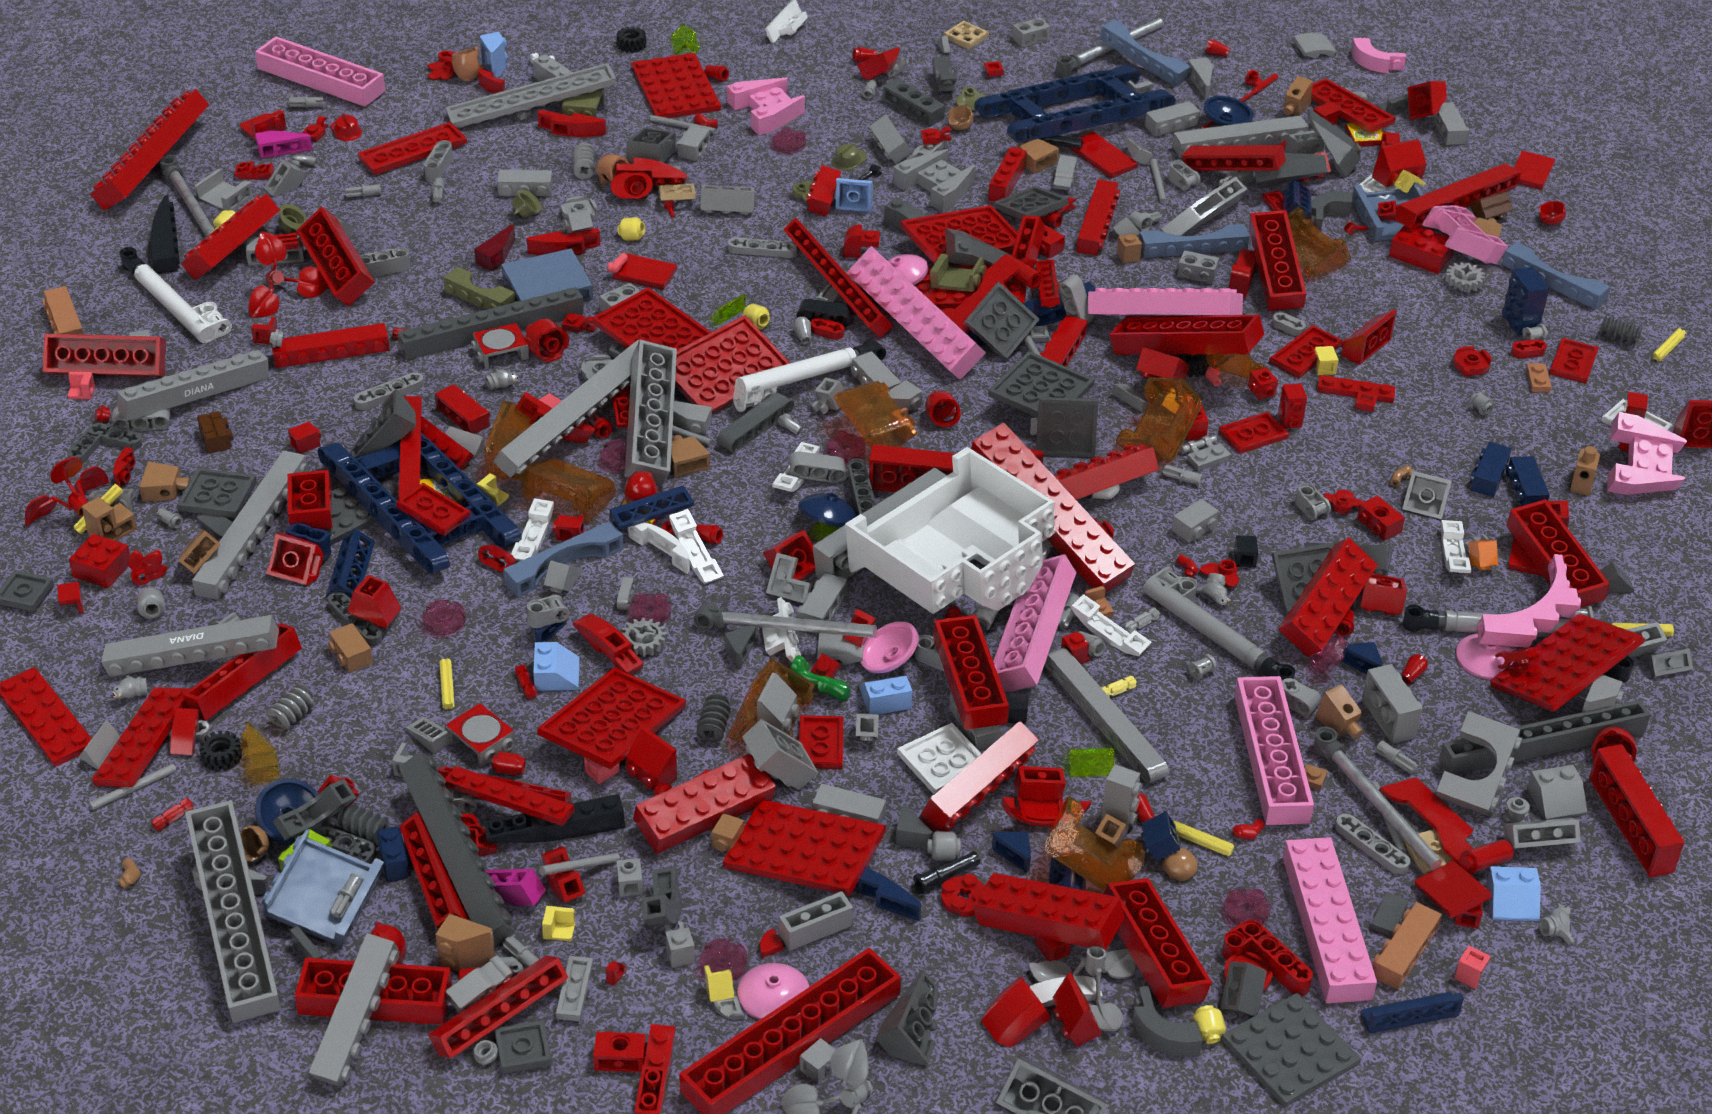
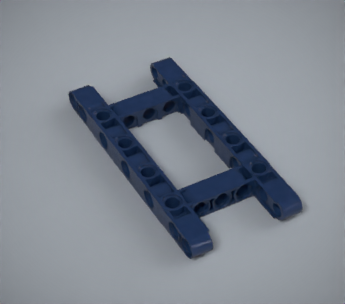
M1126 65L981 97L975 101L974 109L982 116L988 118L1012 113L1021 121L1010 124L1007 128V135L1015 142L1022 143L1145 115L1146 112L1173 106L1176 99L1172 94L1161 89L1138 94L1127 86V81H1132L1136 84L1140 80V73L1133 67ZM1101 94L1108 99L1093 103L1092 105L1079 106L1056 113H1047L1042 108V106Z
M422 433L420 468L427 474L428 478H433L439 485L448 486L449 495L458 504L471 511L468 519L445 536L425 524L419 523L415 518L396 507L397 500L376 480L377 478H384L386 475L400 472L401 439L394 442L395 446L356 459L340 443L335 442L318 448L317 452L321 463L429 574L443 571L450 566L449 558L446 554L447 551L441 546L443 544L479 531H483L493 542L502 548L514 545L522 540L520 529Z

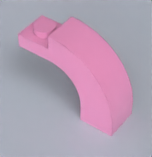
M1353 38L1351 53L1354 60L1361 66L1381 73H1389V70H1404L1406 53L1382 52L1371 45L1370 38Z

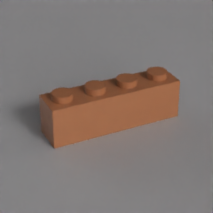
M63 286L44 291L45 298L42 299V303L54 334H83L82 326L67 287Z
M1418 902L1415 903L1411 910L1407 909L1402 918L1403 923L1396 925L1392 933L1393 938L1386 940L1382 948L1383 953L1381 955L1377 954L1373 960L1372 967L1374 968L1376 979L1399 990L1437 932L1442 914Z

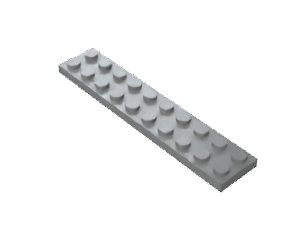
M606 63L445 108L450 122L456 128H463L466 125L478 124L488 119L511 115L517 111L529 110L536 106H544L547 103L562 101L568 97H577L580 94L591 93L601 88H610L612 85H616L617 82L609 64Z

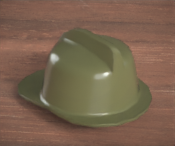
M853 143L844 144L836 150V154L832 159V165L839 170H852L867 159V154L857 149Z
M525 189L518 191L512 201V206L515 209L514 215L520 214L524 218H529L542 210L539 200Z
M283 204L280 207L279 226L287 234L296 233V230L307 221L305 213L300 208L291 204Z

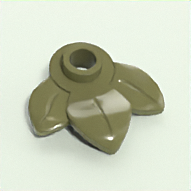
M965 87L962 89L961 95L956 98L957 106L966 105L973 112H977L974 109V103L978 98L985 97V95L978 93L973 87Z
M812 181L794 184L792 187L793 196L806 201L808 193H812L809 192Z

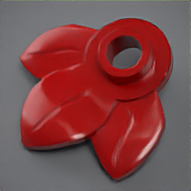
M452 60L427 65L432 70L428 75L429 79L438 80L442 78L447 80L454 76L455 71Z
M1345 489L1338 490L1336 494L1324 493L1323 495L1332 504L1333 510L1340 514L1349 513L1350 509L1359 507L1360 503L1363 502L1361 499L1354 498V494Z
M136 549L131 553L128 566L132 570L131 580L134 584L140 586L149 583L150 580H156L164 576L168 567L161 564L162 554L159 549L145 557ZM141 574H145L144 577L139 578Z
M1224 559L1219 564L1207 563L1199 569V572L1207 576L1210 573L1225 576V585L1231 588L1235 587L1239 582V577L1237 576L1238 568L1236 563L1230 559Z

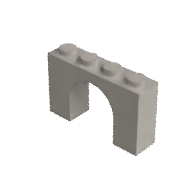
M1468 711L1460 731V738L1489 749L1496 759V767L1489 776L1481 780H1469L1444 771L1436 791V796L1489 816L1490 811H1495L1499 798L1496 795L1498 790L1503 791L1506 784L1505 772L1506 770L1510 771L1515 758L1512 757L1514 750L1518 751L1523 739L1519 737L1520 729Z

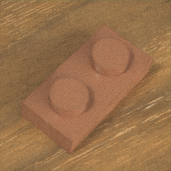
M1527 363L1526 372L1531 392L1550 393L1552 387L1546 364Z

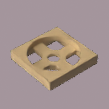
M962 21L946 31L943 36H947L948 41L969 50L988 38L989 32L966 21ZM965 38H970V39H972V40H970V41L968 42V41H966V40H964V39H965Z
M694 184L659 186L660 200L696 199Z

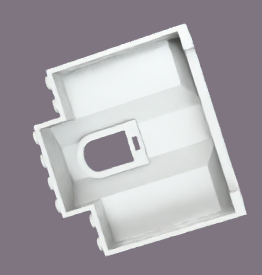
M968 447L952 456L953 472L874 523L867 526L866 517L862 514L845 523L849 571L853 573L863 567L867 568L932 614L943 609L963 594H966L980 605L997 611L1009 605L1013 600L1029 590L1043 565L1042 541L1055 533L1054 501ZM974 558L985 565V567L979 569L969 561Z

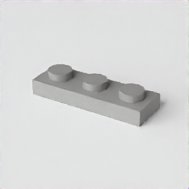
M569 956L566 973L569 978L562 985L556 1010V1019L581 1022L593 968V958Z

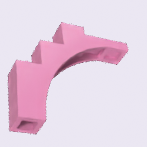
M1554 554L1548 565L1551 584L1548 593L1540 601L1527 609L1514 613L1482 615L1477 625L1479 644L1529 648L1532 641L1536 639L1537 632L1551 633L1554 626L1558 624L1559 617H1574L1576 611L1580 609L1581 599L1578 597L1577 589L1570 588V582L1566 578L1567 566L1564 564L1562 555Z

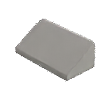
M1114 384L1113 395L1138 411L1143 412L1154 405L1149 403L1144 395L1128 385Z
M451 426L445 433L474 455L472 459H475L484 449V438L482 436Z
M106 720L79 756L80 759L97 770L120 738V735L110 722Z

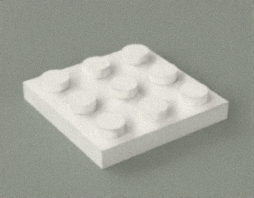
M953 723L897 749V755L934 795L981 755L977 748Z

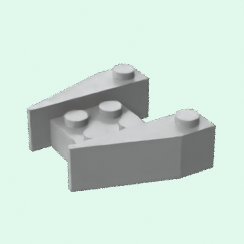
M948 149L910 158L893 166V184L903 190H907L916 184L931 192L930 206L944 213L954 207L974 184L976 165L973 164L961 171L948 163Z

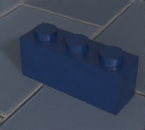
M1488 442L1486 449L1482 448L1480 460H1477L1475 469L1470 477L1469 482L1473 483L1471 491L1495 497L1506 470V465H1508L1512 448L1493 442Z
M1534 456L1510 457L1509 465H1506L1505 471L1506 476L1511 480L1512 490L1516 492L1517 502L1524 506L1545 499L1548 501L1550 494Z

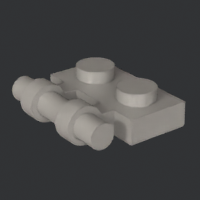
M1215 435L1210 437L1204 436L1196 442L1189 441L1186 445L1180 447L1182 454L1190 453L1187 456V460L1197 471L1231 460L1230 452L1221 443L1213 445L1217 443Z

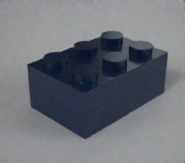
M1533 267L1512 270L1508 291L1505 295L1504 308H1502L1503 317L1506 318L1511 328L1518 335H1522V330L1525 327L1533 328L1541 324L1549 287Z

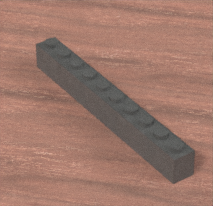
M577 287L568 288L527 300L461 315L456 318L398 332L400 351L405 360L471 344V341H474V332L517 323L522 331L526 330L529 324H533L540 319L548 318L553 322L564 320L568 313L584 315L583 297Z
M1641 700L1514 727L1520 729L1519 737L1523 739L1519 750H1514L1512 757L1515 758L1514 762L1589 746L1592 745L1594 738L1600 731L1609 727L1623 728L1630 732L1632 736L1643 734L1646 732L1651 714ZM1459 739L1443 743L1439 763L1444 771L1459 775L1495 767L1496 759L1493 753L1486 747L1465 739Z
M419 752L399 767L400 772L470 920L492 928L495 947L515 932L511 924L513 919L503 907L504 900L494 889L496 884L486 872V863L477 854L479 849L469 837L470 830L462 822L460 810L452 802L454 797L444 785L446 780L436 769L438 767L437 762L432 756L427 757L422 752Z

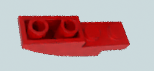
M541 109L537 113L538 127L551 129V134L569 137L606 135V119L578 113L568 116Z
M633 158L632 164H616L615 176L621 173H646L651 177L655 186L685 184L687 174L679 169L651 159Z
M598 228L564 235L562 231L526 237L528 254L539 256L572 249L575 255L585 254V249L601 246Z
M629 384L623 390L618 389V394L611 399L617 428L628 427Z
M526 391L515 409L531 418L529 422L531 425L553 409ZM583 422L579 427L575 425L574 430L568 436L563 435L562 439L586 443L595 431V428Z
M588 614L573 622V626L598 654L603 652L617 669L633 674L643 668L644 663L631 650L632 643L604 619Z
M651 1024L635 1114H661L673 1058L675 1026Z

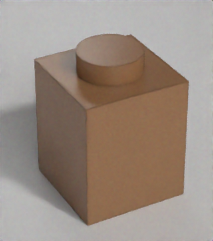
M1136 234L1118 236L1117 255L1122 263L1140 261L1142 243Z
M723 813L712 830V847L719 851L729 852L744 830V820Z
M1106 813L1095 834L1100 840L1118 849L1129 829L1126 824Z

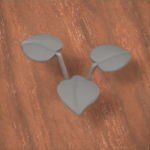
M1099 946L1089 947L1086 959H1081L1079 966L1072 975L1077 976L1083 966H1085L1087 973L1096 976V1005L1089 1006L1101 1031H1116L1122 1025L1123 1015L1121 1010L1113 1003L1101 1005V972H1107L1110 977L1115 979H1126L1134 974L1136 964L1127 949L1106 952ZM1060 961L1030 962L1029 965L1031 974L1038 983L1066 977L1067 974L1072 973L1071 968L1066 963Z
M858 1039L837 1048L831 1056L830 1066L832 1073L836 1078L843 1079V1085L848 1086L840 1095L817 1101L818 1092L814 1086L798 1084L790 1088L782 1098L781 1105L785 1113L820 1114L818 1105L841 1100L845 1106L854 1107L852 1114H857L858 1110L861 1109L860 1104L867 1099L868 1095L866 1088L862 1085L867 1079L869 1070L868 1055L863 1040Z

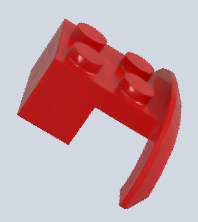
M1018 766L1014 782L1018 808L1014 805V798H1002L1004 811L1010 818L1025 825L1038 827L1070 823L1084 815L1092 802L1080 801L1076 808L1065 813L1062 796L1066 782L1063 768Z

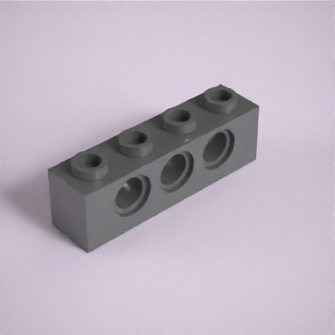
M895 79L883 85L882 100L931 127L945 119L944 104L903 81Z

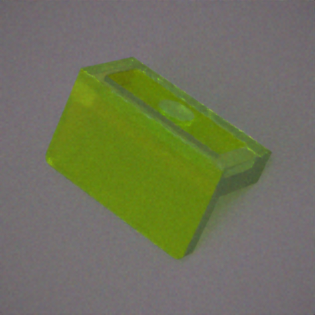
M683 23L671 35L676 54H679L686 46L694 53L700 50L696 32Z
M1111 747L1066 749L1067 758L1070 759L1071 776L1109 775L1115 764L1114 748Z

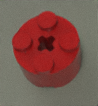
M548 318L537 320L526 327L525 341L528 343V350L548 363L556 361L563 356L562 352L569 346V336L563 328Z

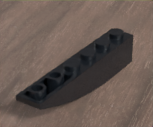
M164 195L160 202L151 227L152 260L157 274L177 272V265L180 264L173 202H169L168 195Z
M615 794L571 803L574 805V813L563 826L523 813L484 821V827L488 842H551L626 828L624 809L620 795Z

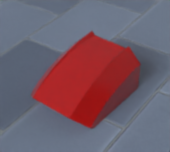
M896 47L884 51L857 64L862 77L872 80L877 75L889 72L898 60L900 48Z
M279 532L275 534L274 547L266 574L310 585L318 579L324 554L317 544Z
M1020 976L993 1000L984 1012L981 1022L997 1043L1011 1048L1052 1018L1039 998Z

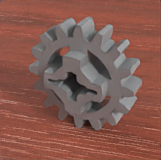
M1460 262V265L1456 263L1453 266L1449 265L1445 274V282H1449L1448 286H1454L1453 289L1459 288L1461 292L1464 290L1470 292V290L1477 291L1478 288L1481 289L1486 278L1482 268L1477 269V265L1471 266L1470 263H1465L1464 265L1463 262Z
M642 618L638 622L636 619H633V624L627 622L626 628L622 627V634L632 643L631 650L636 655L641 653L645 657L646 653H649L653 656L654 651L661 652V647L666 646L667 632H665V626L660 627L659 621L653 623L652 618L649 621H645V618Z

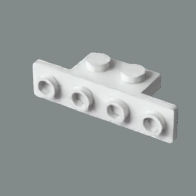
M791 0L766 27V35L770 42L774 43L781 35L796 33L797 29L808 18L806 12H801L797 1Z
M782 597L778 598L779 613L773 616L793 618L794 610L789 602L786 603ZM762 628L765 650L769 655L785 649L786 656L791 663L797 655L801 656L797 647L799 640L795 631Z

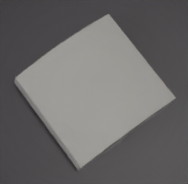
M1304 33L1295 35L1292 38L1304 56L1317 59L1320 54L1334 57L1337 52L1324 34Z
M819 633L817 659L823 653L833 660H841L843 665L863 661L864 644L860 648L842 638L843 635Z

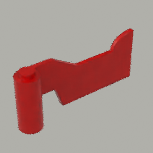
M1005 254L985 271L980 288L957 308H945L941 311L967 334L971 330L963 322L998 281L1007 290L1008 288L1005 283L1011 278L1016 279L1031 289H1035L1042 281V274L1012 255Z
M1417 777L1380 787L1379 791L1395 802L1406 803L1435 830L1443 852L1469 874L1512 860L1513 848L1506 840L1495 841L1476 848L1469 845L1466 840L1472 835L1474 830Z

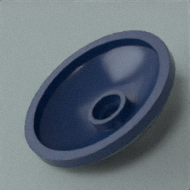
M1213 96L1204 103L1203 109L1205 114L1219 126L1252 122V109L1236 98Z
M834 493L808 495L800 499L798 508L803 514L815 521L831 526L843 527L845 523L857 517L854 509Z
M284 778L273 781L261 791L257 798L255 817L258 826L266 832L271 840L284 845H292L297 838L293 837L285 841L273 821L277 817L306 804L316 797L318 792L306 782L298 779ZM322 824L314 828L312 831L315 832L318 828L322 826Z

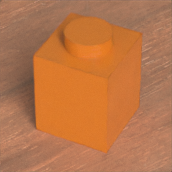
M1486 539L1468 542L1470 566L1478 567V570H1490L1491 566L1498 565L1497 540Z

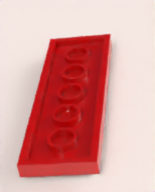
M1327 78L1312 84L1311 100L1319 105L1329 102L1340 110V117L1360 127L1367 133H1374L1395 123V116Z
M447 122L358 152V159L376 175L427 158L439 141L451 142L453 149L467 144V138L451 122Z
M36 667L0 682V697L54 767L81 755L92 738Z
M153 688L91 779L95 786L134 787L171 731L175 709L187 707L183 694L191 688Z

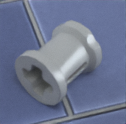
M1538 324L1533 328H1523V340H1545L1547 338L1545 325Z
M1205 654L1201 660L1189 663L1188 670L1196 680L1203 678L1204 674L1216 671L1217 664L1210 654Z

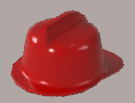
M344 113L331 124L334 135L341 141H353L362 134L357 119L352 115Z
M621 173L612 179L610 187L613 194L619 198L642 200L652 190L653 182L646 173Z

